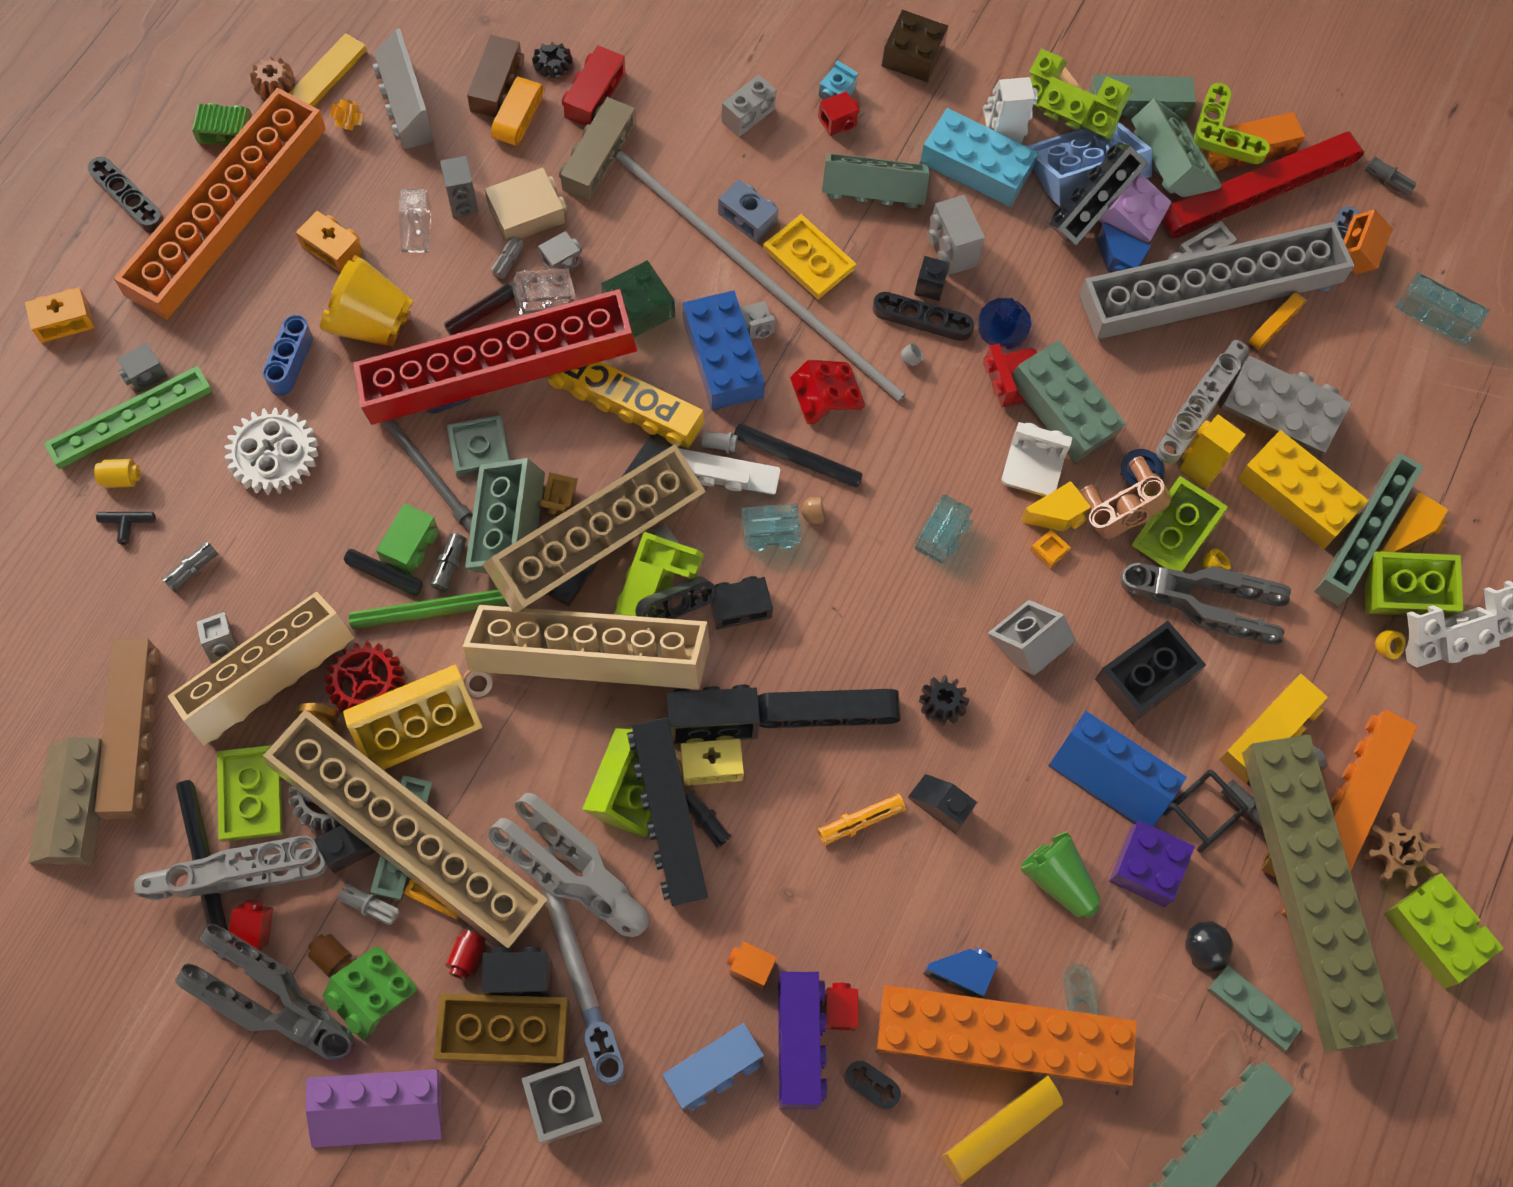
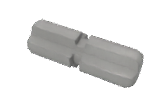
M516 237L509 239L502 251L504 254L498 257L491 269L493 276L499 279L506 277L513 265L512 262L517 259L523 249L522 240Z

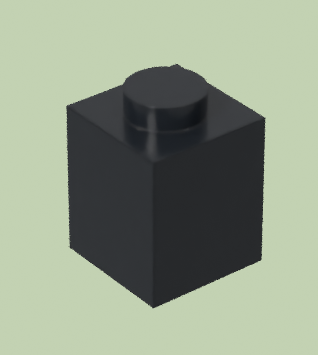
M924 256L914 295L940 301L950 262Z

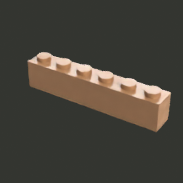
M148 638L112 639L95 813L104 820L141 819L142 809H145L147 805L144 782L149 778L150 773L149 763L146 760L147 751H150L152 748V736L149 733L150 722H153L155 717L152 695L157 691V679L154 673L155 666H158L160 662L159 649Z

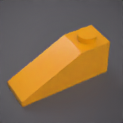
M1418 492L1408 503L1378 552L1403 553L1426 541L1433 533L1438 535L1447 523L1443 518L1449 509Z

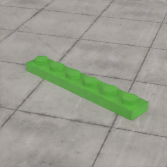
M196 366L44 442V445L58 469H61L213 391L199 367Z

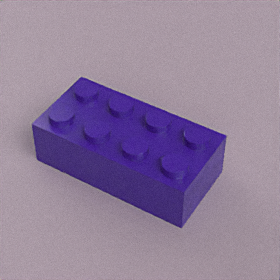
M781 972L778 979L779 1110L818 1109L821 1102L827 1099V1079H821V1069H824V1065H826V1045H820V1036H823V1032L826 1031L825 1013H820V1004H823V1000H825V980H819V972Z

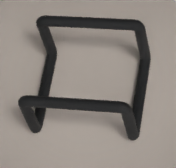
M1210 769L1174 800L1164 811L1163 815L1166 816L1174 810L1203 841L1197 848V851L1201 853L1248 811V806L1215 771ZM1211 776L1241 809L1208 838L1178 805Z

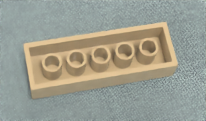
M315 592L167 697L186 725L204 746L208 742L218 739L225 730L235 723L243 721L249 713L260 705L271 701L274 695L281 690L295 684L309 670L320 666L323 660L330 655L344 649L354 637L335 610L318 592Z

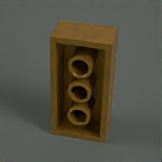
M440 993L434 1060L438 1063L541 1067H557L566 1064L570 1002L568 998Z

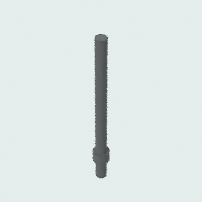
M394 419L382 422L451 508L453 517L470 532L473 516L470 509L459 502Z

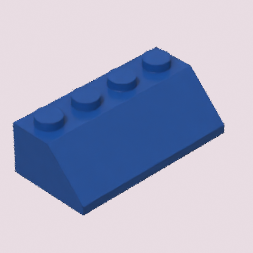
M1086 710L1048 765L1134 824L1140 820L1150 826L1156 824L1187 778Z

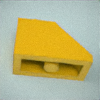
M1070 481L1028 506L1021 520L1024 524L1063 532L1071 526L1073 529L1081 526L1087 520L1086 515L1091 506Z

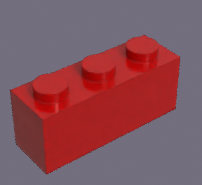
M599 45L596 46L592 54H588L584 68L575 75L570 91H566L563 95L562 105L565 118L585 126L592 123L597 107L599 105L602 106L607 97L611 98L626 72L624 55Z

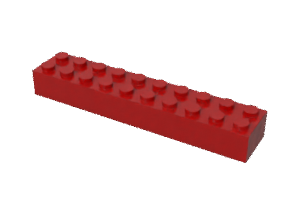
M617 289L353 362L361 409L370 424L374 425L638 351L621 290Z

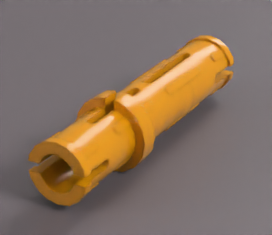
M897 793L851 815L845 813L840 816L839 820L817 828V833L822 844L827 846L829 843L847 835L849 838L853 837L857 831L904 812L906 807L902 797Z

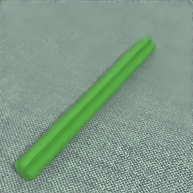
M499 590L351 612L349 613V624L352 629L474 611L478 609L479 605L506 606L508 603Z

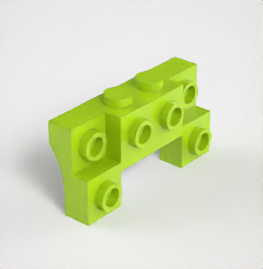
M1041 48L1029 71L1032 74L1030 78L1032 87L1037 90V103L1033 104V107L1044 111L1043 115L1057 122L1058 118L1066 121L1065 125L1073 130L1079 131L1082 128L1110 141L1133 90L1130 86L1107 76L1097 95L1064 82L1059 77L1067 64L1065 59Z
M644 532L632 566L627 570L626 582L622 593L617 598L614 615L636 616L635 610L638 602L647 596L670 588L675 574L689 579L695 578L705 553ZM653 606L650 608V613L646 614L647 616H650L651 610L655 609Z

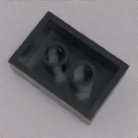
M1166 621L1104 666L1095 680L1133 724L1195 678L1206 664L1173 625Z
M746 684L735 685L732 689H720L717 686H709L703 688V691L678 688L671 693H667L668 721L673 744L686 743L687 740L693 738H702L704 742L716 741V738L720 736H733L734 739L740 740L758 739L760 719L757 687L750 688Z

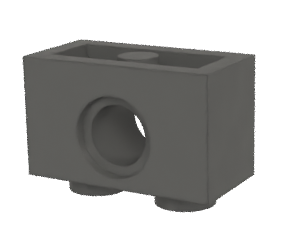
M467 156L440 160L452 216H469L470 214L478 213Z

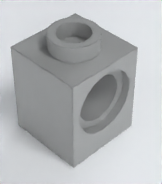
M566 231L538 246L540 260L554 279L581 265L580 253H582V248L575 238L571 239Z

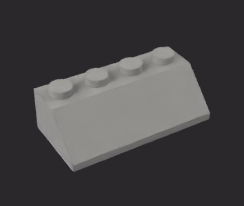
M395 29L374 52L377 63L372 65L376 79H382L383 81L382 84H379L383 100L388 99L389 104H385L389 120L394 119L396 123L391 125L395 140H401L403 149H408L434 141L425 104L401 29Z

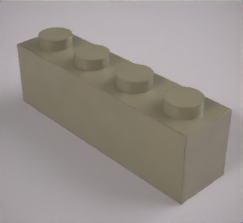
M609 97L606 98L602 106L599 105L597 107L592 123L586 125L580 143L574 145L571 158L560 169L559 178H561L562 190L588 201L592 199L615 160L617 153L621 150L636 124L635 108Z

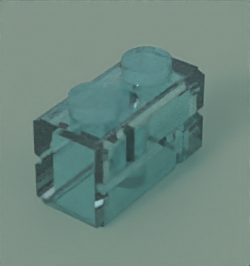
M942 495L916 540L915 550L930 556V558L941 564L945 562L948 556L953 558L961 544L957 542L960 534L966 536L973 523L969 519L972 509L960 502L958 503L947 495Z
M797 503L741 508L744 548L751 547V550L760 551L766 549L767 546L779 545L780 548H791L796 543H800L801 527Z

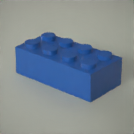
M735 290L682 302L683 322L711 410L764 398L765 381Z

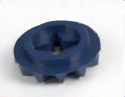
M1146 449L1130 451L1124 456L1120 464V475L1125 478L1126 484H1131L1132 486L1137 484L1138 481L1129 463L1136 457L1142 456L1153 474H1157L1161 479H1163L1165 473L1163 462L1154 452Z

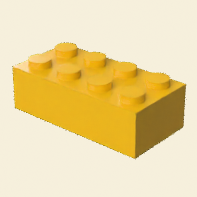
M1281 430L1248 463L1237 479L1322 549H1325L1369 501Z
M456 664L343 711L347 727L358 751L382 770L483 728Z

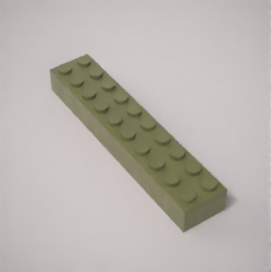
M1309 734L1252 743L1242 753L1324 1053L1382 1044L1399 1039L1311 736Z

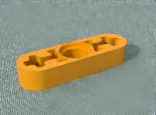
M1295 292L1254 333L1248 343L1260 351L1299 312L1307 299L1298 292Z

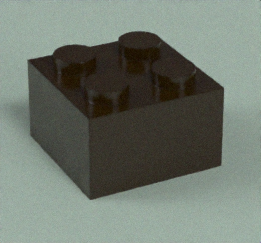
M902 9L884 46L881 66L928 83L945 46L949 26Z

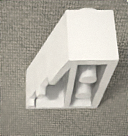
M1030 77L1002 79L998 81L992 91L994 96L988 97L987 101L989 104L982 107L986 127L1022 144L1024 136H1027L1028 121L1032 119L1033 104L1037 103V90L1032 87Z

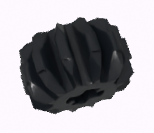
M946 675L942 677L941 682L934 677L930 680V685L925 684L922 687L923 695H920L919 703L924 704L921 712L922 714L931 713L930 722L935 721L937 717L940 718V725L944 726L947 719L954 724L957 722L958 716L963 717L965 715L966 709L964 706L968 705L969 698L963 696L967 691L966 687L957 688L958 679H954L952 683H949ZM941 697L942 700L948 699L949 703L947 704L945 701L940 702L939 698Z

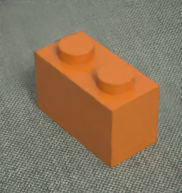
M1376 209L1354 215L1344 238L1346 248L1355 265L1352 269L1355 275L1378 269L1393 230Z

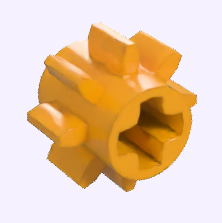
M342 98L340 103H332L330 116H333L335 119L334 125L347 130H353L354 125L361 126L364 113L359 110L360 104Z

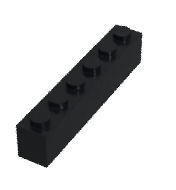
M668 717L631 725L632 732L627 733L630 751L636 750L638 762L633 763L637 781L643 779L645 791L640 792L643 809H649L652 821L647 822L650 840L656 839L659 851L653 852L657 870L663 869L665 881L660 882L664 901L670 899V904L676 906L708 898Z

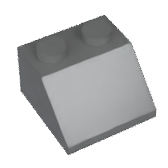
M1031 600L1026 601L987 633L989 638L1016 667L1033 675L1042 671L1047 664L1058 655L1064 653L1076 641L1064 614Z

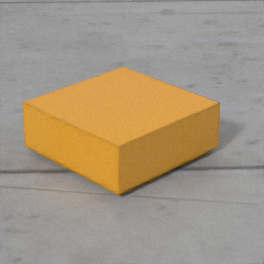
M1051 529L1032 545L1030 550L1051 569L1070 552L1071 547Z

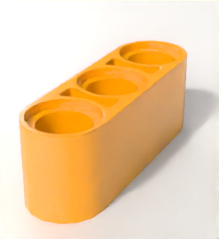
M521 77L515 79L494 119L491 128V138L514 146L519 145L542 100L543 84Z

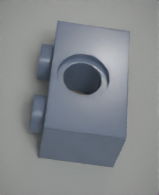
M740 179L718 199V214L756 243L778 223L779 209L771 200L763 198L754 187L746 185Z

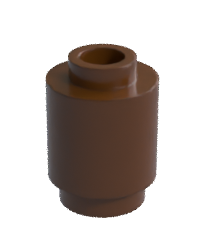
M320 934L308 946L310 949L308 958L329 978L353 962L351 959L352 954L332 934L326 936Z

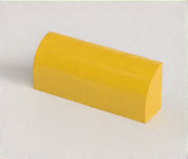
M1046 1076L1037 1081L940 1157L959 1184L964 1183L1063 1105L1061 1095L1050 1077Z

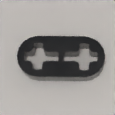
M855 1061L846 1069V1084L876 1107L888 1110L899 1102L901 1097L899 1086L864 1061ZM860 1068H863L866 1071L864 1076L872 1082L869 1086L863 1081L855 1084L853 1082L855 1076L851 1071L853 1069L858 1071ZM875 1085L881 1089H885L887 1086L891 1087V1095L894 1097L893 1101L888 1099L884 1103L879 1100L881 1094L873 1087Z

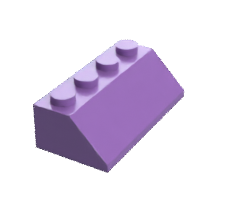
M435 1069L307 1078L306 1116L311 1147L320 1148L442 1139V1073Z

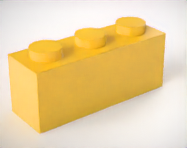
M1219 414L1211 423L1206 420L1196 432L1197 435L1190 442L1189 448L1181 457L1184 462L1179 470L1205 490L1222 471L1246 435Z

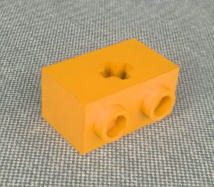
M316 211L296 232L303 249L340 273L348 260L353 262L354 255L359 257L362 254L359 236L353 230H346L341 227L330 215L324 216Z
M80 287L66 289L49 296H40L25 302L31 330L40 343L95 328L89 302Z

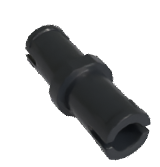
M695 790L688 792L685 797L689 813L695 820V826L698 829L702 828L716 848L721 847L727 842L726 839L729 840L732 837L731 834L727 832L715 817L717 813L705 805Z

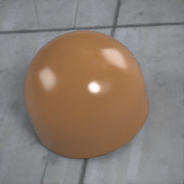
M812 496L802 504L801 513L807 522L811 524H823L825 522L823 497Z
M468 669L463 676V682L468 694L471 696L482 697L489 693L492 688L493 680L490 673L469 671ZM477 675L483 676L486 679L484 688L480 690L473 689L469 684L471 678Z

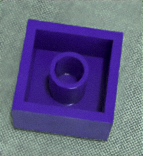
M1138 820L1128 832L1109 882L1162 907H1166L1176 897L1195 846Z

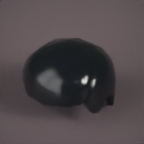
M1213 921L1198 922L1188 931L1185 949L1188 951L1192 964L1196 968L1206 972L1219 971L1228 964L1231 958L1233 941L1229 932L1223 926Z

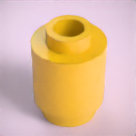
M133 459L103 460L102 463H96L94 475L97 485H104L105 488L135 487L136 482L141 479V469L138 464H135Z

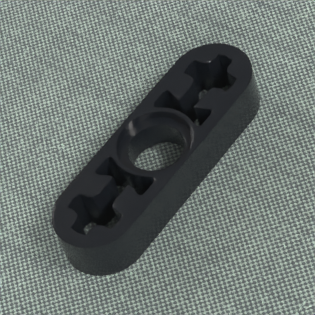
M695 577L641 599L636 606V616L665 619L676 618L710 604L716 596V587L704 577ZM681 595V603L677 607L671 608L670 603L673 597ZM653 606L655 609H652L651 615L647 616L646 614L650 613V608Z

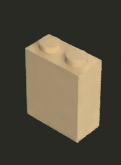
M544 168L485 188L487 204L506 244L511 237L521 240L565 223L564 212L567 211L565 201L562 196H557L555 181L552 176H547Z

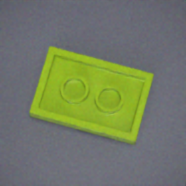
M272 745L217 751L218 839L221 842L283 835L281 776L269 768L263 758V755Z

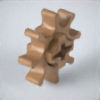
M1393 813L1387 817V821L1390 824V832L1382 831L1378 825H1373L1370 828L1368 835L1377 839L1379 849H1371L1364 853L1363 857L1365 860L1378 858L1384 863L1385 870L1379 876L1380 882L1391 879L1393 872H1398L1404 878L1405 888L1411 889L1418 884L1414 876L1415 869L1421 870L1427 877L1438 872L1437 867L1427 862L1426 852H1434L1440 849L1441 843L1427 844L1421 839L1420 830L1426 824L1424 820L1421 819L1415 822L1412 829L1408 830L1401 825L1400 814Z

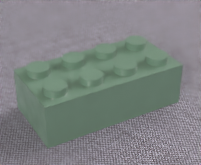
M1057 340L1018 365L1012 374L1018 393L1049 431H1060L1066 436L1073 437L1067 454L1075 464L1114 439L1127 424L1060 340Z

